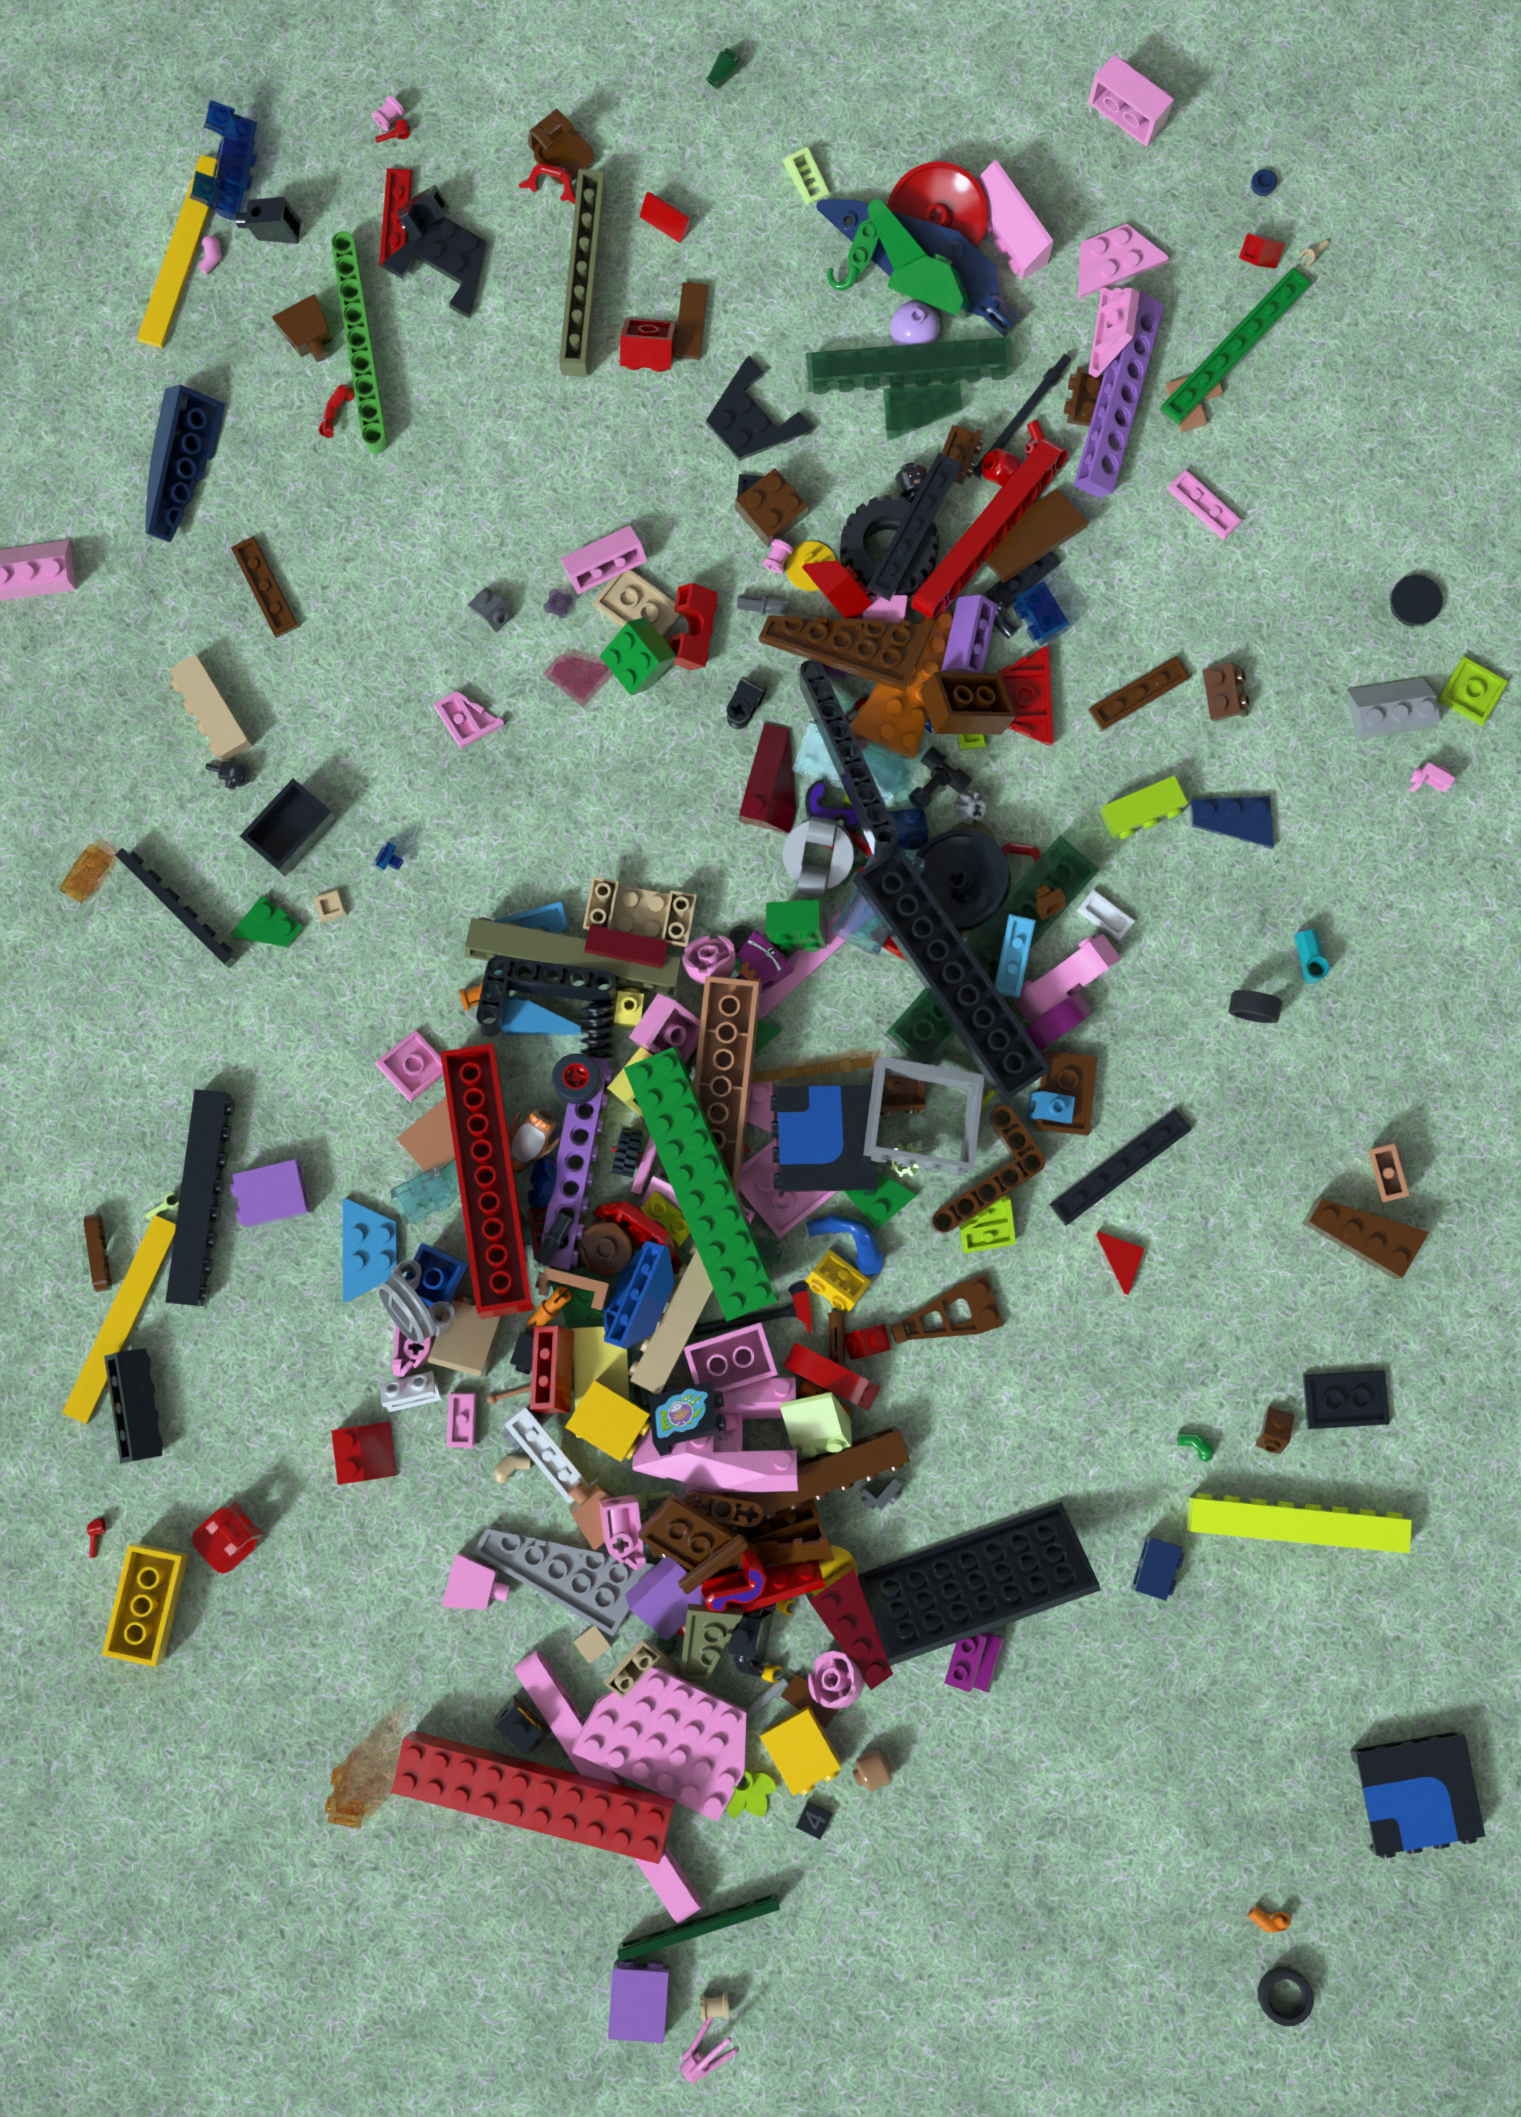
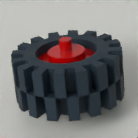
M622 1126L617 1147L612 1146L611 1151L616 1152L612 1173L633 1178L637 1158H643L644 1154L639 1152L643 1131Z

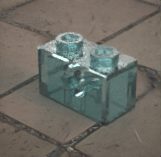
M439 1166L390 1189L391 1199L405 1225L419 1223L427 1215L435 1211H444L450 1207L451 1203L455 1202L453 1193ZM424 1195L427 1199L423 1200L420 1196Z

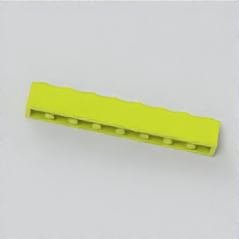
M1197 1493L1196 1498L1189 1497L1186 1530L1191 1532L1410 1553L1412 1520L1403 1518V1513L1386 1511V1516H1376V1510L1359 1509V1514L1349 1513V1508L1339 1506H1332V1511L1321 1510L1322 1505L1305 1503V1508H1295V1502L1278 1501V1506L1267 1505L1266 1499L1251 1498V1503L1240 1502V1497L1224 1495L1223 1500H1214L1213 1494Z

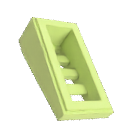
M809 147L786 156L783 162L807 205L830 195ZM805 160V165L799 168L796 167L795 164ZM810 169L811 173L801 177V172ZM815 178L816 182L805 186V181ZM819 186L821 191L810 196L808 191Z

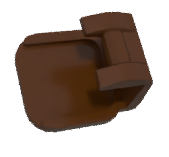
M557 108L529 130L528 146L533 151L537 164L545 162L565 168L570 173L572 180H574L578 176L579 169H587L593 163V149ZM548 175L555 183L564 185L559 178Z

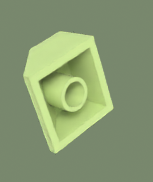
M832 1392L780 1403L790 1444L801 1458H812L817 1454L839 1452L842 1449L852 1447L851 1418Z

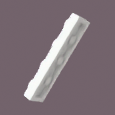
M522 1405L502 1421L569 1504L574 1501L567 1493L572 1484L580 1481L586 1489L590 1488L586 1479L525 1405Z

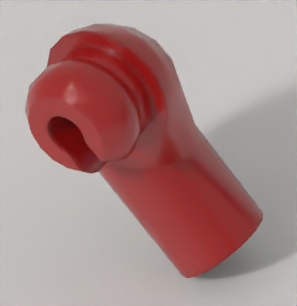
M1038 420L1027 424L1031 435L1030 441L1023 448L1027 456L1030 455L1042 439H1046Z

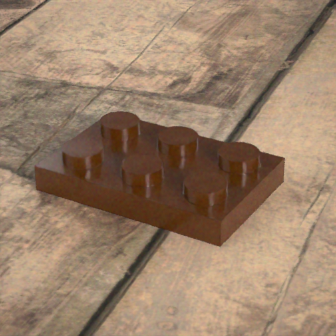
M1044 1050L1043 1057L1052 1070L1040 1078L1039 1092L1044 1091L1075 1097L1072 1123L1036 1119L1035 1130L1088 1137L1097 1057Z

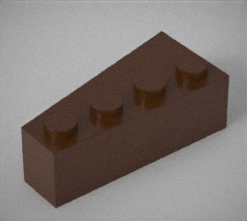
M1325 1199L1316 1200L1302 1222L1305 1226L1393 1279L1404 1277L1429 1234L1428 1231Z

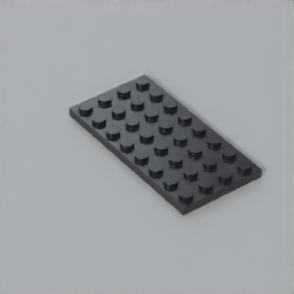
M1062 1502L858 1574L859 1582L889 1666L1101 1590L1097 1577Z

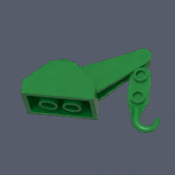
M872 200L868 205L869 219L859 225L848 253V275L846 280L837 282L833 277V268H829L827 273L829 284L834 289L840 291L852 287L857 277L870 264L880 238L894 269L887 285L888 288L966 319L971 303L958 270L952 267L953 262L937 254H934V257L931 258L882 200Z

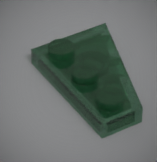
M960 383L883 389L887 442L962 410Z

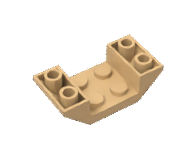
M593 877L583 929L589 931L590 925L668 941L667 947H688L697 895L672 890L670 894L621 886L619 881Z
M648 1639L640 1640L603 1683L620 1697L624 1698L652 1665L680 1677L681 1665ZM684 1679L702 1689H705L697 1680Z

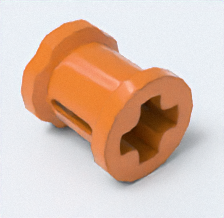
M481 982L480 986L467 990L464 988L459 989L466 1011L478 1005L483 982Z

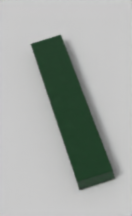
M774 1893L621 1943L617 1950L619 1961L621 1962L780 1910L778 1896Z

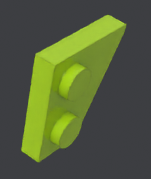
M1004 1195L959 1225L961 1246L964 1254L1016 1244L1009 1195Z

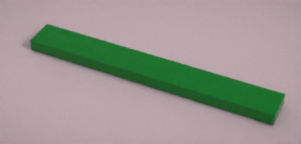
M1292 267L1161 405L1160 411L1180 426L1311 287L1312 282Z

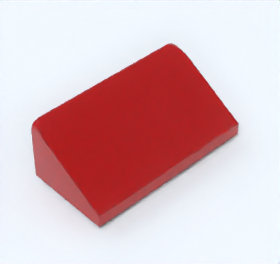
M646 193L640 211V218L678 243H681L690 231V218L653 193Z

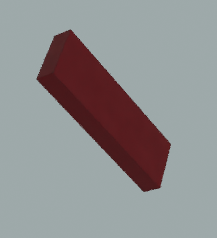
M590 925L584 952L663 969L668 941Z

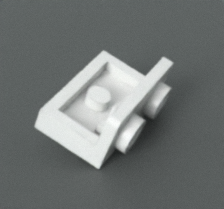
M433 1371L380 1384L381 1403L383 1407H387L388 1412L441 1400V1392Z

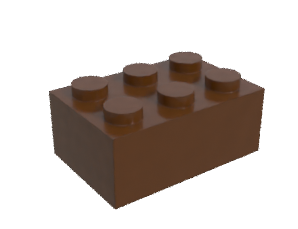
M933 672L920 689L935 734L1001 735L1016 718L1001 673Z

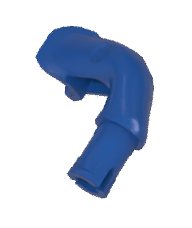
M830 1213L828 1217L806 1222L809 1237L833 1232V1235L842 1232L850 1233L856 1243L858 1257L855 1260L860 1273L867 1277L877 1275L882 1271L883 1258L878 1243L871 1229L862 1221Z

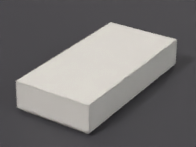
M1094 889L1077 909L1080 914L1118 943L1135 922V920Z

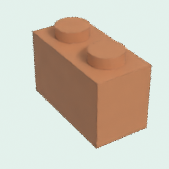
M1397 1141L1370 1148L1368 1152L1382 1202L1410 1196L1411 1191Z

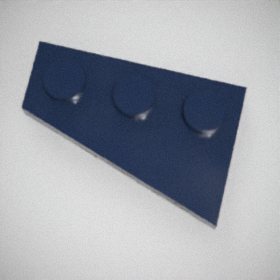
M1270 796L1192 799L1190 801L1192 827L1237 838L1244 842L1259 844L1266 848H1274Z

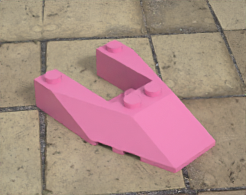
M767 1378L723 1392L724 1407H721V1414H724L727 1424V1430L723 1431L724 1441L718 1442L716 1437L712 1435L670 1445L671 1454L660 1456L652 1442L651 1425L644 1436L639 1433L634 1441L638 1447L633 1453V1470L663 1479L669 1477L680 1480L682 1484L692 1487L693 1484L708 1488L710 1492L798 1491L796 1450L743 1451V1419L783 1418L780 1403L797 1400L796 1378Z

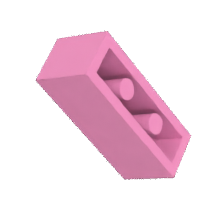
M630 525L560 558L567 577L577 594L583 593L647 562L641 542Z

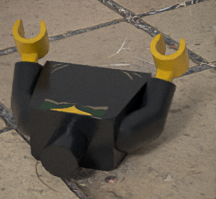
M786 1599L743 1613L740 1622L736 1624L728 1648V1654L735 1656V1665L740 1672L762 1677L765 1681L780 1682V1680L774 1679L775 1670L782 1671V1668L770 1664L763 1665L773 1612L776 1610L787 1616L792 1615L793 1611L786 1608L789 1603H795L794 1600Z

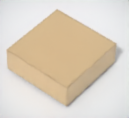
M338 889L313 897L321 923L347 915Z
M594 1625L573 1641L589 1664L612 1647L600 1629Z

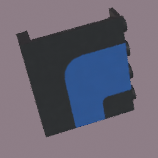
M872 1085L776 1087L774 1095L770 1096V1111H775V1121H771V1136L776 1137L777 1147H772V1161L777 1163L778 1173L773 1174V1187L778 1189L779 1197H783L784 1192L864 1190V1196L876 1194L878 1190L877 1162L872 1161L870 1156L863 1155Z
M1454 1731L1350 1750L1352 1761L1358 1765L1373 1846H1369V1848L1376 1856L1383 1859L1396 1856V1852L1406 1851L1408 1854L1422 1852L1424 1847L1433 1846L1435 1849L1450 1847L1452 1842L1460 1841L1462 1844H1472L1477 1842V1838L1486 1837L1464 1734Z

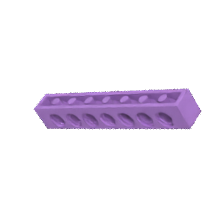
M1140 291L1139 309L1136 315L1134 336L1105 369L1074 486L1097 498L1113 494L1116 488L1119 469L1124 459L1123 454L1126 443L1130 437L1129 432L1132 421L1136 415V406L1143 389L1142 384L1145 373L1149 367V358L1155 345V336L1162 319L1161 314L1164 304Z
M594 1057L590 1058L597 1064L600 1071L601 1087L598 1094L591 1101L584 1104L568 1103L541 1240L542 1244L545 1239L544 1233L549 1232L558 1214L564 1210H571L574 1212V1223L565 1235L569 1238V1244L563 1249H557L547 1266L537 1262L540 1268L546 1267L571 1273L572 1266L577 1267L579 1251L575 1250L577 1240H581L583 1237L584 1224H580L582 1213L587 1214L589 1198H586L585 1195L587 1187L591 1188L593 1184L594 1172L590 1171L592 1161L596 1162L598 1158L599 1146H596L595 1142L597 1135H602L604 1120L600 1119L602 1109H607L609 1094H605L606 1084H611L614 1071L613 1068H609V1060ZM585 1106H590L594 1109L593 1114L588 1118L579 1115L581 1108ZM579 1132H586L589 1135L588 1140L583 1144L574 1141L576 1134ZM574 1158H581L584 1160V1165L582 1168L574 1170L569 1167L570 1161ZM576 1184L579 1186V1191L574 1196H568L564 1193L566 1186Z

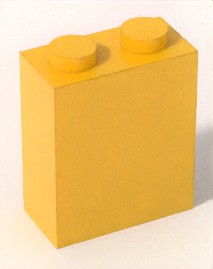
M594 1380L565 1428L622 1462L625 1457L630 1460L638 1447L634 1441L639 1433L644 1436L651 1425V1421L648 1419L650 1413L601 1382Z
M810 1705L792 1713L761 1732L760 1738L793 1796L799 1792L801 1795H805L816 1787L814 1784L824 1779L827 1782L839 1775L838 1770L841 1769L842 1761Z

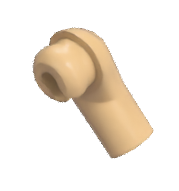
M520 1455L506 1456L495 1466V1480L499 1483H506L509 1481L510 1474L515 1469H531V1457Z

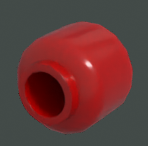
M994 449L984 456L981 464L982 473L986 480L1003 487L1020 467L1019 459L1003 449Z

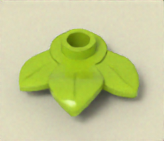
M745 1766L744 1776H746L747 1782L744 1785L738 1784L737 1788L735 1786L732 1787L734 1793L726 1806V1810L732 1819L738 1817L744 1808L753 1815L764 1817L767 1810L766 1794H770L777 1789L769 1775L754 1773Z

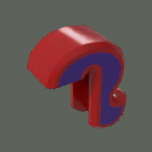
M745 1550L741 1553L743 1571L709 1578L701 1585L700 1590L709 1610L713 1612L725 1611L728 1609L727 1603L730 1601L745 1604L756 1600L763 1593L767 1576L756 1553L751 1550Z

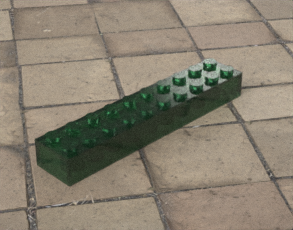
M1061 835L1055 839L1011 889L1005 903L997 914L985 924L979 926L966 941V944L993 984L995 982L1008 916L1011 914L1036 920L1031 949L1100 870ZM1044 884L1048 886L1051 892L1060 888L1065 895V908L1042 920L1037 914L1036 901L1038 899L1036 895L1038 893L1036 889ZM925 988L884 1034L887 1039L913 1062L928 1065L956 1035Z

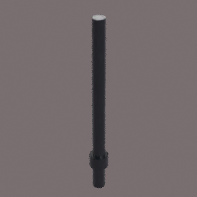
M1063 354L1055 366L1047 370L1043 376L1044 380L987 453L994 449H1003L1050 387L1057 384L1061 379L1060 374L1071 362V358L1068 355ZM983 458L976 465L972 473L978 478L983 474L981 467Z

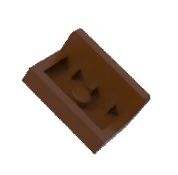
M952 425L942 454L962 463V467L954 482L963 485L966 476L971 478L976 464L972 462L974 454H980L984 444V439H981L982 429L977 428L976 433Z
M1233 662L1204 669L1203 676L1210 720L1218 721L1237 715L1241 717L1248 716L1247 708H1250V700L1244 690L1243 683H1246V675L1243 668Z
M885 1074L880 1115H892L894 1111L917 1114L920 1113V1110L926 1109L924 1081ZM870 1075L871 1085L873 1082V1075Z

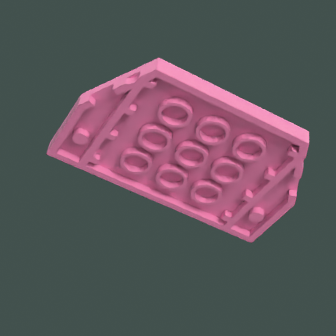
M652 1665L624 1698L612 1691L607 1695L604 1694L597 1700L571 1749L572 1753L665 1797L676 1799V1802L715 1821H719L734 1793L732 1787L735 1786L737 1788L744 1775L747 1713L744 1708Z

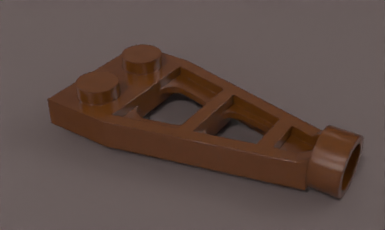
M986 1275L958 1284L903 1321L890 1324L897 1345L907 1342V1340L976 1335L1004 1326ZM964 1299L969 1308L971 1319L968 1323L953 1324L947 1318L946 1308L956 1300ZM933 1311H938L943 1323L942 1328L930 1331L924 1330L920 1322L921 1318ZM903 1326H906L909 1330L907 1336L905 1334Z

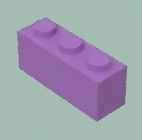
M982 595L958 597L941 671L983 672L997 609L996 603Z

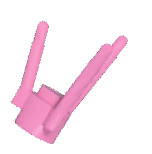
M707 2018L689 2049L682 2055L685 2062L680 2066V2070L686 2079L693 2084L700 2078L704 2079L711 2071L738 2052L734 2048L709 2065V2062L731 2042V2038L727 2037L706 2057L700 2052L694 2054L713 2018Z

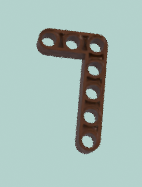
M1006 1105L996 1107L989 1116V1123L1013 1158V1161L937 1210L931 1217V1227L935 1232L939 1234L950 1232L1038 1174L1044 1168V1155L1010 1107ZM996 1113H1006L1009 1118L1008 1124H998L995 1119ZM1011 1135H1021L1024 1140L1023 1146L1014 1147L1010 1142ZM1026 1157H1035L1038 1160V1168L1035 1170L1029 1169L1025 1164ZM1010 1170L1015 1173L1016 1182L1014 1184H1007L1004 1181L1003 1174L1005 1171ZM989 1185L994 1189V1197L992 1199H986L981 1195L982 1186ZM961 1200L971 1202V1213L964 1214L959 1210L958 1204ZM940 1214H945L950 1219V1225L946 1229L940 1228L936 1223V1218Z

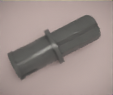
M739 594L738 609L761 612V615L769 613L787 616L789 600L767 598L765 594L763 597Z

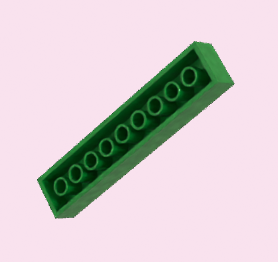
M672 1047L624 1067L726 1321L777 1302L780 1296L678 1047Z

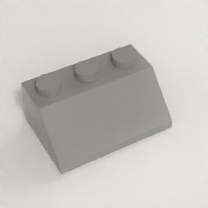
M1424 678L1346 690L1356 740L1432 729L1441 721L1436 695Z

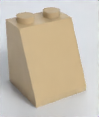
M457 1296V1300H453L451 1304L455 1311L453 1326L440 1338L436 1336L428 1362L480 1377L487 1376L503 1316L481 1319L477 1314L476 1306L472 1305V1299ZM444 1314L441 1322L449 1319L446 1314Z

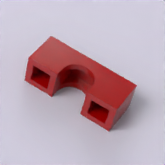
M695 583L678 587L674 612L686 618L689 630L688 634L684 632L669 637L668 645L677 655L671 664L687 670H695L706 666L709 657V642L713 633L714 613L717 609L718 592Z

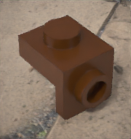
M1268 1406L1264 1415L1262 1431L1255 1445L1267 1452L1281 1454L1290 1443L1294 1415Z

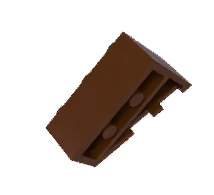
M813 1499L804 1502L798 1508L780 1510L776 1516L762 1519L754 1527L737 1529L739 1534L759 1548L760 1553L758 1557L762 1565L834 1560Z

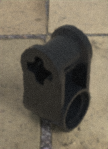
M744 676L740 679L726 709L727 722L733 729H743L749 724L766 694L767 687ZM739 711L743 712V715L739 714L738 717H734V714H738Z

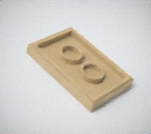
M632 569L612 578L592 602L595 608L622 628L627 622L646 616L662 638L665 637L681 616V614L674 612L675 601Z

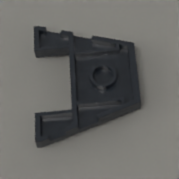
M444 216L430 224L421 237L416 240L412 238L384 260L383 268L403 280L416 259L422 261L460 284V287L449 303V308L470 318L486 249V241Z
M750 356L746 357L706 419V424L738 461L813 432L812 426L799 412L781 426L776 427L745 390L764 376V372Z

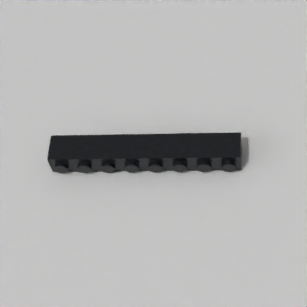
M194 1089L165 1303L203 1307L204 1301L207 1302L209 1299L210 1286L206 1285L207 1275H211L213 1271V1259L210 1258L211 1248H215L217 1242V1233L213 1231L215 1221H219L221 1207L217 1205L218 1194L222 1195L224 1190V1179H221L222 1168H226L228 1154L224 1150L225 1143L229 1142L231 1138V1126H228L229 1115H233L235 1109V1101L231 1099L232 1095L227 1092Z

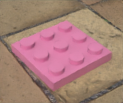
M774 1139L743 1164L740 1192L778 1239H780L838 1191L784 1192L783 1197H779L778 1189L773 1187V1174L778 1173L777 1163L772 1161V1147H777L776 1139Z

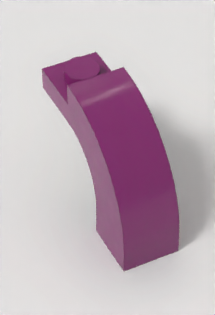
M1077 991L1032 1023L1025 1031L1039 1052H1041L1080 1024L1094 1011L1080 992Z

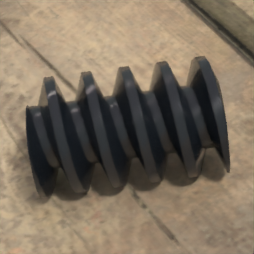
M589 1002V1006L581 1008V1011L588 1013L587 1017L581 1018V1022L587 1023L588 1027L581 1028L580 1032L588 1034V1037L580 1039V1042L587 1044L588 1047L580 1049V1053L594 1058L613 1057V1054L609 1053V1051L613 1050L614 1045L608 1041L614 1038V1034L609 1032L614 1029V1023L609 1021L614 1018V1013L609 1011L615 1007L614 1003Z

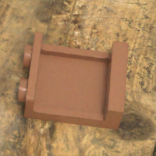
M546 1267L544 1273L539 1272L535 1288L539 1289V1295L548 1297L552 1282H557L595 1292L591 1308L601 1311L606 1310L612 1288L611 1284Z

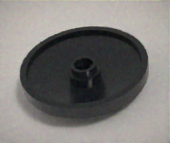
M956 829L941 833L924 844L911 862L958 932L972 930L985 924L997 914L1009 894L1011 886L1009 861L1001 847L991 837L979 831Z

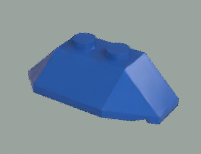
M646 1241L642 1245V1249L632 1256L628 1265L622 1270L604 1312V1342L627 1349L654 1333L675 1284L669 1248Z

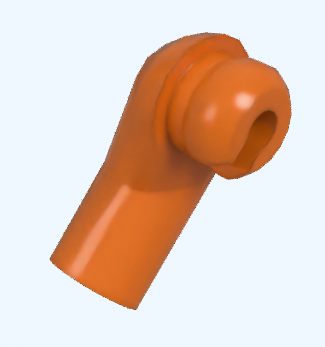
M1254 1905L1247 1914L1251 1920L1267 1933L1284 1931L1291 1925V1917L1286 1912L1266 1914L1257 1905Z

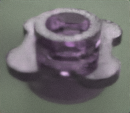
M552 589L549 591V599L543 605V609L546 613H552L559 618H565L568 614L569 605L573 603V598L569 594L563 595L557 589Z

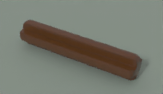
M739 1534L679 1580L680 1589L685 1594L691 1593L747 1550L749 1544L746 1538Z

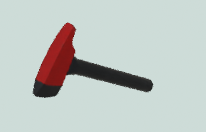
M800 1282L788 1288L793 1302L785 1307L745 1314L729 1321L721 1319L697 1324L695 1326L696 1335L784 1317L797 1318L798 1321L806 1325L807 1333L811 1334V1309L806 1282Z

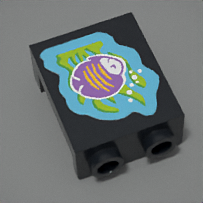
M712 1381L649 1396L652 1442L660 1456L671 1454L670 1445L712 1435L716 1437L718 1442L724 1441L723 1431L727 1430L725 1416L721 1414V1407H724V1398L721 1390L717 1391Z

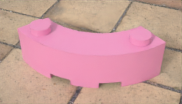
M1104 934L1095 939L1092 936L1087 937L1078 944L1081 949L1035 982L1029 979L1022 984L1020 998H1012V1000L1030 1025L1059 1003L1083 989L1084 986L1098 978L1121 960V957Z

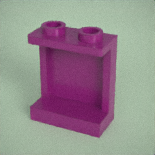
M984 1632L956 1642L944 1683L966 1692H971L972 1688L990 1692L1005 1638Z

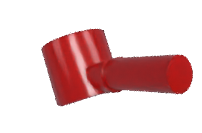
M397 120L395 122V130L376 136L375 140L377 143L391 138L407 139L410 136V126L407 125L406 120Z
M103 1518L95 1519L87 1526V1533L90 1536L89 1558H96L98 1534L106 1532L105 1519Z

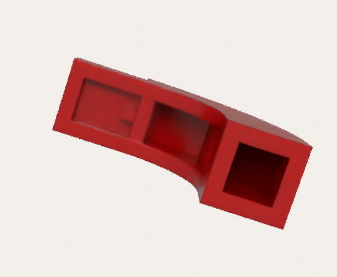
M796 1342L783 1367L867 1411L870 1410L881 1388Z

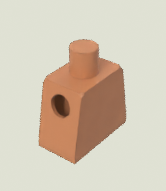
M577 1481L567 1491L575 1500L570 1505L569 1511L591 1547L596 1550L604 1543L599 1500L616 1496L599 1483H595L587 1490L580 1481Z

